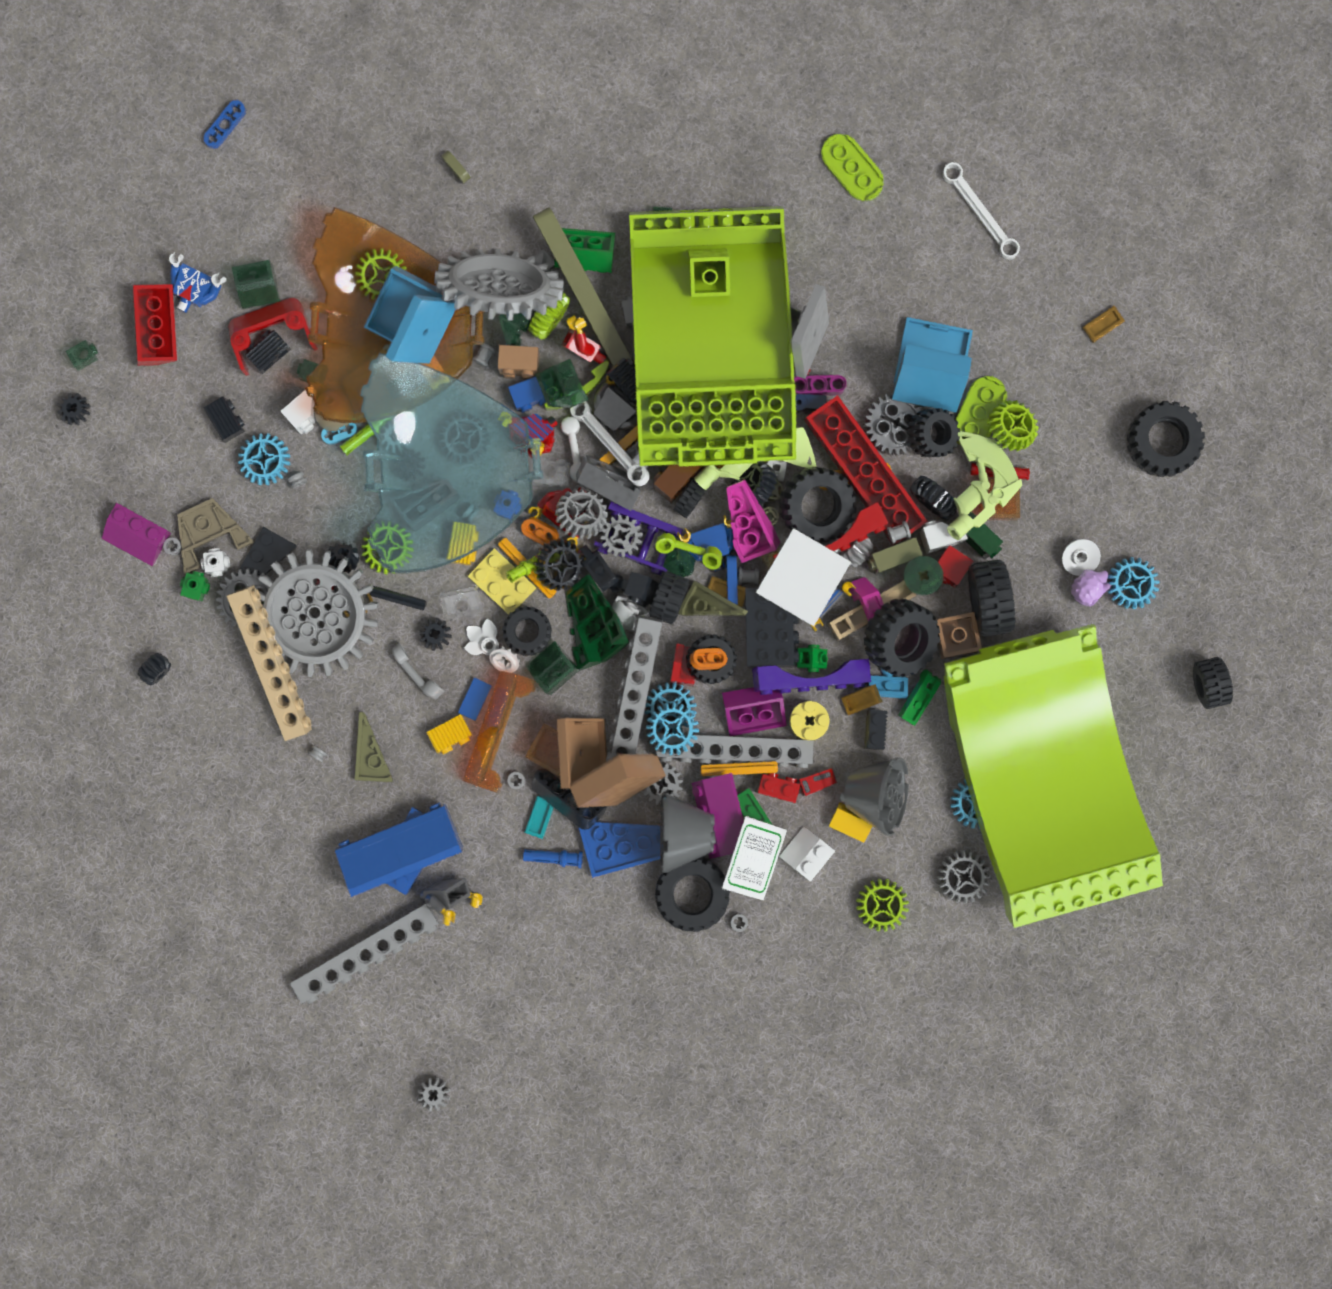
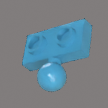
M881 669V673L884 676H871V682L868 683V686L876 684L880 697H908V678L892 677V674Z

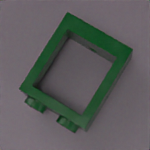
M972 512L968 514L972 519L976 517ZM982 524L980 527H973L966 533L967 539L965 541L985 560L988 557L992 559L1002 550L1000 545L1003 541L985 524Z

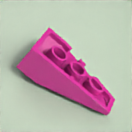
M742 480L727 486L731 529L733 530V546L741 563L777 550L780 544L778 535L746 481Z

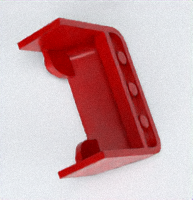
M288 298L236 317L229 322L228 330L231 345L240 369L246 376L250 374L241 351L247 349L250 345L249 334L279 323L286 322V325L291 330L304 328L311 347L314 351L318 350L302 304L298 299Z

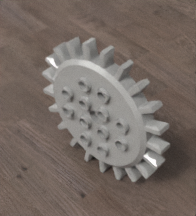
M478 249L476 256L471 257L463 251L461 252L460 260L449 256L447 264L439 263L438 271H435L434 283L436 284V293L443 292L442 300L444 302L455 299V309L467 305L471 307L470 315L473 316L478 311L488 312L489 319H493L496 314H506L508 320H513L514 314L521 313L525 318L530 319L531 310L544 315L546 314L547 306L555 309L557 307V300L562 301L564 281L559 280L558 271L549 272V263L536 266L534 256L524 260L519 258L517 251H514L509 256L502 255L500 249H496L494 254H484L482 249Z
M312 549L306 550V563L298 564L293 552L289 553L287 557L291 568L286 571L275 561L271 566L279 577L273 581L268 576L262 574L259 580L267 585L269 590L267 594L260 591L259 593L261 601H264L263 607L268 613L267 619L269 624L275 630L277 644L282 648V656L286 655L292 658V663L289 666L290 673L297 669L298 662L307 663V677L313 676L315 671L314 664H323L326 676H330L332 674L331 661L337 659L344 670L349 668V663L344 657V654L348 651L356 658L361 659L364 654L355 646L357 640L359 639L366 644H372L374 640L370 635L362 632L363 627H377L379 621L376 619L365 618L366 610H374L379 606L378 602L374 601L364 603L362 595L369 593L374 588L373 585H365L359 589L354 582L361 577L363 571L358 569L349 577L343 572V569L347 566L348 558L344 557L336 568L329 565L331 551L328 550L323 555L322 563L313 561ZM318 578L320 584L316 585L313 580ZM332 586H337L338 591L334 592ZM294 589L295 594L290 595L288 590ZM307 596L313 597V602H308ZM325 604H331L332 608L326 609ZM286 606L288 608V612H283L282 607ZM313 607L318 608L320 616H311L310 609ZM343 611H348L350 616L345 617ZM300 614H305L306 619L302 620ZM318 621H323L325 626L320 627ZM259 625L255 626V629L260 630ZM341 628L343 633L337 634L336 629ZM293 632H299L300 636L294 637ZM315 638L318 644H312L311 639ZM263 642L262 646L267 649V644Z

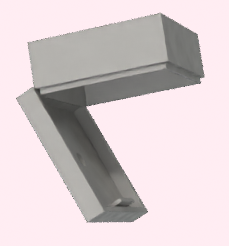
M815 284L809 301L804 306L802 312L790 306L794 378L797 376L806 379L829 325L825 287Z

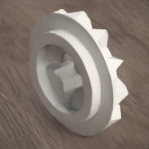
M496 647L489 656L491 664L501 672L512 673L519 667L520 659L517 658V653L511 652V649L506 650L504 647L500 649Z

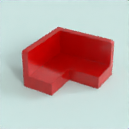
M676 645L671 683L694 687L695 677L689 673L690 669L686 665L688 663L686 660L687 651L690 648L688 646Z

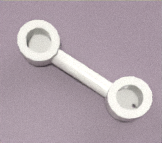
M566 417L561 422V430L568 436L573 465L569 470L571 479L578 483L576 473L580 467L581 459L576 434L580 430V424L576 418Z

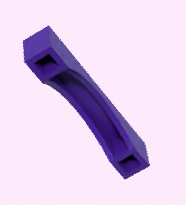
M869 659L846 661L832 673L820 678L794 676L783 671L778 666L752 668L754 692H761V695L772 694L774 690H779V694L791 693V689H798V692L810 691L809 688L816 687L817 691L828 690V686H835V689H846V685H853V688L865 687V683L871 682Z

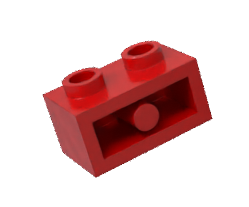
M762 774L757 791L758 794L796 803L801 785L797 783V779L786 777L783 780L778 778L779 774Z

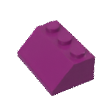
M116 503L107 518L102 539L153 567L163 549L165 540L170 537L171 532Z
M754 687L722 693L729 736L787 726L783 695L779 694V690H774L769 695H761V692H754Z

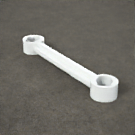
M954 162L947 164L943 170V179L947 183L954 184L999 244L1000 255L1007 260L1014 259L1020 250L1019 243L1006 236L962 177V167ZM947 168H954L959 171V177L957 179L948 178L946 175ZM1006 244L1015 246L1016 253L1014 255L1005 254L1003 246Z
M577 400L573 402L570 407L573 417L587 425L627 470V476L634 485H645L649 480L647 469L636 464L592 415V409L586 401ZM584 405V414L576 416V409ZM637 470H642L641 479L633 480V474Z

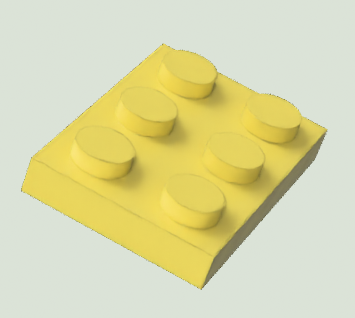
M494 548L468 577L509 614L515 611L537 588L525 576L511 583L506 576V572L515 567Z

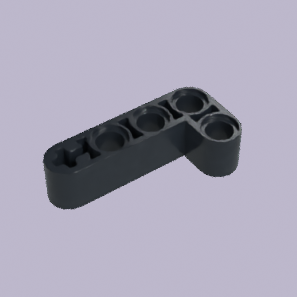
M538 769L534 774L531 784L532 789L579 828L584 830L591 828L604 815L607 806L578 807L571 789H561V780L547 769Z

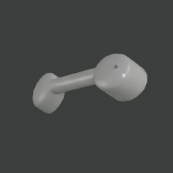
M400 642L392 648L395 660L426 696L431 699H437L445 692L442 687L431 679L426 683L407 662L409 656Z

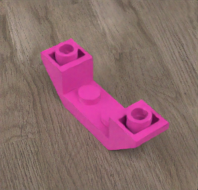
M866 577L852 581L851 583L856 589L849 588L854 602L860 600L869 621L875 615L874 612L877 609H881L884 603L879 591Z

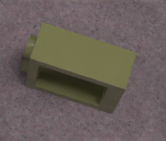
M915 537L870 555L867 564L871 572L874 571L875 574L919 558L923 554Z

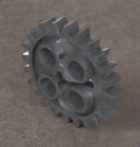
M892 393L890 398L885 394L883 400L879 397L876 399L877 403L873 402L871 404L873 409L866 411L870 416L864 417L869 422L863 425V427L869 428V431L865 434L871 435L869 440L876 442L874 444L875 448L880 446V453L886 449L887 455H890L893 451L894 455L897 456L899 451L904 455L906 454V449L910 452L913 450L910 447L911 442H908L907 439L909 434L904 430L910 429L904 422V416H908L911 419L913 415H917L921 407L915 408L916 404L892 400ZM887 407L894 410V416H890L887 413ZM894 421L897 422L896 425H897L898 427H896V428L893 427L894 424H893L892 422H894ZM879 424H883L886 427V433L879 431ZM896 433H900L902 435V442L896 440Z
M247 568L245 574L242 569H239L238 576L235 572H232V579L227 576L225 577L227 584L220 583L223 590H217V593L221 595V597L216 598V601L221 602L217 609H223L220 616L226 615L227 618L224 622L231 620V627L238 623L227 596L237 591V583H243L246 588L254 585L255 589H263L265 594L269 590V587L259 580L260 576L257 569L253 574H251L250 568ZM247 604V610L250 611L251 606Z

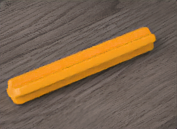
M503 538L498 543V546L516 565H519L523 560H527L507 538ZM534 570L531 571V574L527 577L548 599L552 598L557 591L554 589L550 590L547 586L541 585V581L536 578L538 574L534 573Z
M777 761L701 765L702 776H720L729 773L740 775L778 772Z

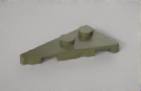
M694 580L678 614L682 616L746 615L748 611Z
M359 712L355 780L393 782L365 713Z

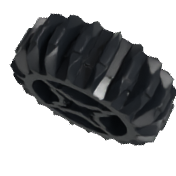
M760 461L753 463L739 477V480L734 479L730 485L745 480L758 500L759 505L763 507L764 502H768V498L773 496L772 491L776 489L774 485L777 483V475L772 467Z
M920 475L910 487L912 495L933 514L948 520L957 512L954 497L935 481Z
M558 538L557 541L554 539L550 540V544L544 543V549L538 548L540 555H534L538 560L533 565L537 566L534 573L538 574L536 578L541 581V585L547 586L550 590L560 591L561 589L567 590L568 586H574L573 580L579 581L577 575L583 574L580 568L584 567V564L580 563V561L584 558L579 555L581 550L576 548V544L571 543L569 540ZM565 551L569 556L570 562L566 560ZM548 568L551 569V574L553 575V579L550 577V575H549V573H548Z

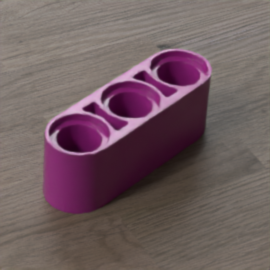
M841 375L806 376V379L801 377L794 378L795 383L799 382L804 385V389L801 391L795 389V395L837 396L845 391L847 385L846 379ZM839 381L843 387L835 389L832 383ZM820 382L823 385V389L816 390L813 384Z

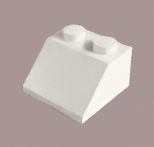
M311 386L281 410L283 415L300 434L310 432L314 428L313 424L316 422L314 405L318 395Z
M936 520L925 523L919 532L926 554L947 548L949 545L961 544L967 539V535L965 534L960 540H955L947 531L949 525L943 522L937 523Z
M803 826L779 857L811 882L835 851Z

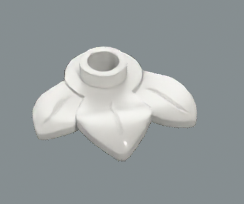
M486 619L482 628L478 626L467 627V636L471 642L464 648L468 653L472 655L482 653L490 655L496 647L499 648V643L496 639L498 631L494 623ZM488 642L493 644L492 649L486 648Z

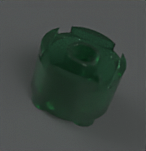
M916 557L905 568V585L915 595H931L940 588L943 582V569L931 557ZM926 571L928 573L927 577L929 579H924L923 581H920V575L918 573H924Z

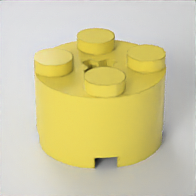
M806 701L796 706L789 718L790 729L793 734L801 740L811 741L825 734L830 721L826 709L821 704L813 701ZM805 717H812L814 725H805Z

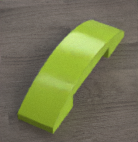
M606 360L591 371L594 377L593 380L566 399H563L559 393L544 404L545 409H561L572 405L577 400L585 398L602 381L609 368V362Z

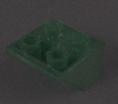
M270 259L232 267L235 287L242 309L280 302L274 266Z
M518 313L514 314L513 320H508L506 314H500L499 321L506 344L508 346H520L522 343L520 338L523 332L527 333L529 330L530 319Z
M571 359L535 374L548 407L572 408L589 400Z
M556 641L526 666L534 680L548 695L555 693L580 671Z

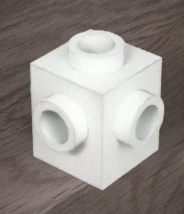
M219 548L209 549L208 553H203L201 567L211 577L223 576V573H228L230 559ZM212 559L217 560L215 565H212Z

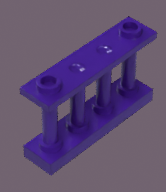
M610 502L608 511L611 512V516L615 520H618L619 515L621 517L629 516V522L636 520L635 527L641 523L646 525L648 529L638 557L625 553V559L649 567L652 573L660 576L668 571L667 568L663 567L668 553H660L656 564L646 561V555L658 530L670 533L676 538L678 537L677 532L682 535L683 529L635 510L630 511L619 504ZM613 528L610 530L608 538L613 536ZM595 541L594 547H597V551L607 555L609 547L603 548V544L606 541H602V543Z

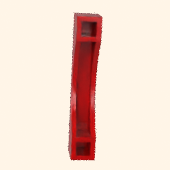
M877 502L858 512L850 529L840 539L825 547L833 552L837 549L842 552L851 547V542L857 540L859 543L867 539L868 533L874 531L877 534L885 530L884 525L888 524V521L879 503ZM776 554V555H774V556L772 557L774 561H775L776 557L778 556V554Z

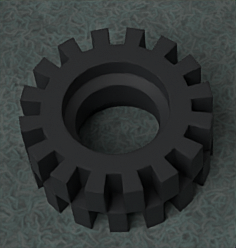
M693 481L680 497L673 510L687 519L706 490Z

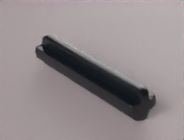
M373 586L374 588L370 591V596L419 610H424L426 607V601L376 586Z

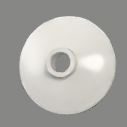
M1075 540L1068 544L1063 551V566L1069 573L1080 576L1086 569L1094 571L1100 562V550L1090 540ZM1082 552L1083 555L1078 558L1077 554Z

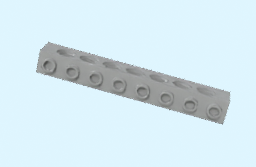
M640 615L639 620L634 621L632 631H635L636 634L635 639L630 640L629 650L632 651L631 658L626 660L625 669L628 670V674L622 680L621 688L624 689L623 696L619 695L617 707H620V713L615 715L613 726H617L616 733L611 734L609 745H613L612 753L608 752L606 762L619 755L617 752L618 747H625L627 749L626 755L636 754L663 620ZM648 633L651 640L643 642L640 639V635ZM644 652L647 659L639 661L636 658V654ZM634 671H640L643 675V678L641 680H635L632 677V673ZM636 690L639 693V697L632 699L629 697L628 692ZM632 709L635 712V716L628 718L625 716L624 711ZM621 729H630L631 735L628 737L623 736Z
M657 733L659 739H661L664 735L662 733ZM694 735L698 737L697 740L690 739V741L701 746L699 754H692L690 751L691 746L686 744L685 746L688 751L685 752L682 748L680 755L673 753L670 756V749H666L665 754H662V746L657 750L656 755L660 757V761L672 762V758H680V762L691 763V759H699V763H711V760H719L718 764L730 763V761H738V763L777 761L778 767H788L790 763L796 764V768H808V764H813V741ZM672 736L665 744H680L683 741L676 736ZM714 744L721 748L720 754L716 756L710 753V747ZM733 745L740 748V754L735 757L729 753V748ZM755 746L759 749L758 757H751L749 755L750 747ZM771 747L778 749L779 755L777 758H771L768 755V750ZM790 748H795L798 751L796 759L788 757L787 753Z
M425 904L290 984L301 1004L307 1001L309 1005L319 999L317 995L323 991L326 995L336 989L334 985L340 981L343 985L353 979L351 977L352 974L358 972L360 975L369 970V964L375 962L377 965L387 959L385 955L392 952L394 955L403 950L402 945L409 942L411 945L420 940L419 935L426 932L428 935L437 930L436 925L439 924V921L433 910L428 909ZM415 919L422 922V928L419 931L412 927ZM398 929L405 932L404 940L396 938L395 933ZM381 939L388 942L386 950H381L378 946ZM364 949L371 952L369 960H364L361 956ZM347 959L354 962L352 970L345 968L344 964ZM330 969L335 970L337 973L335 980L328 978L327 974ZM313 979L318 980L320 983L318 990L311 988V981Z

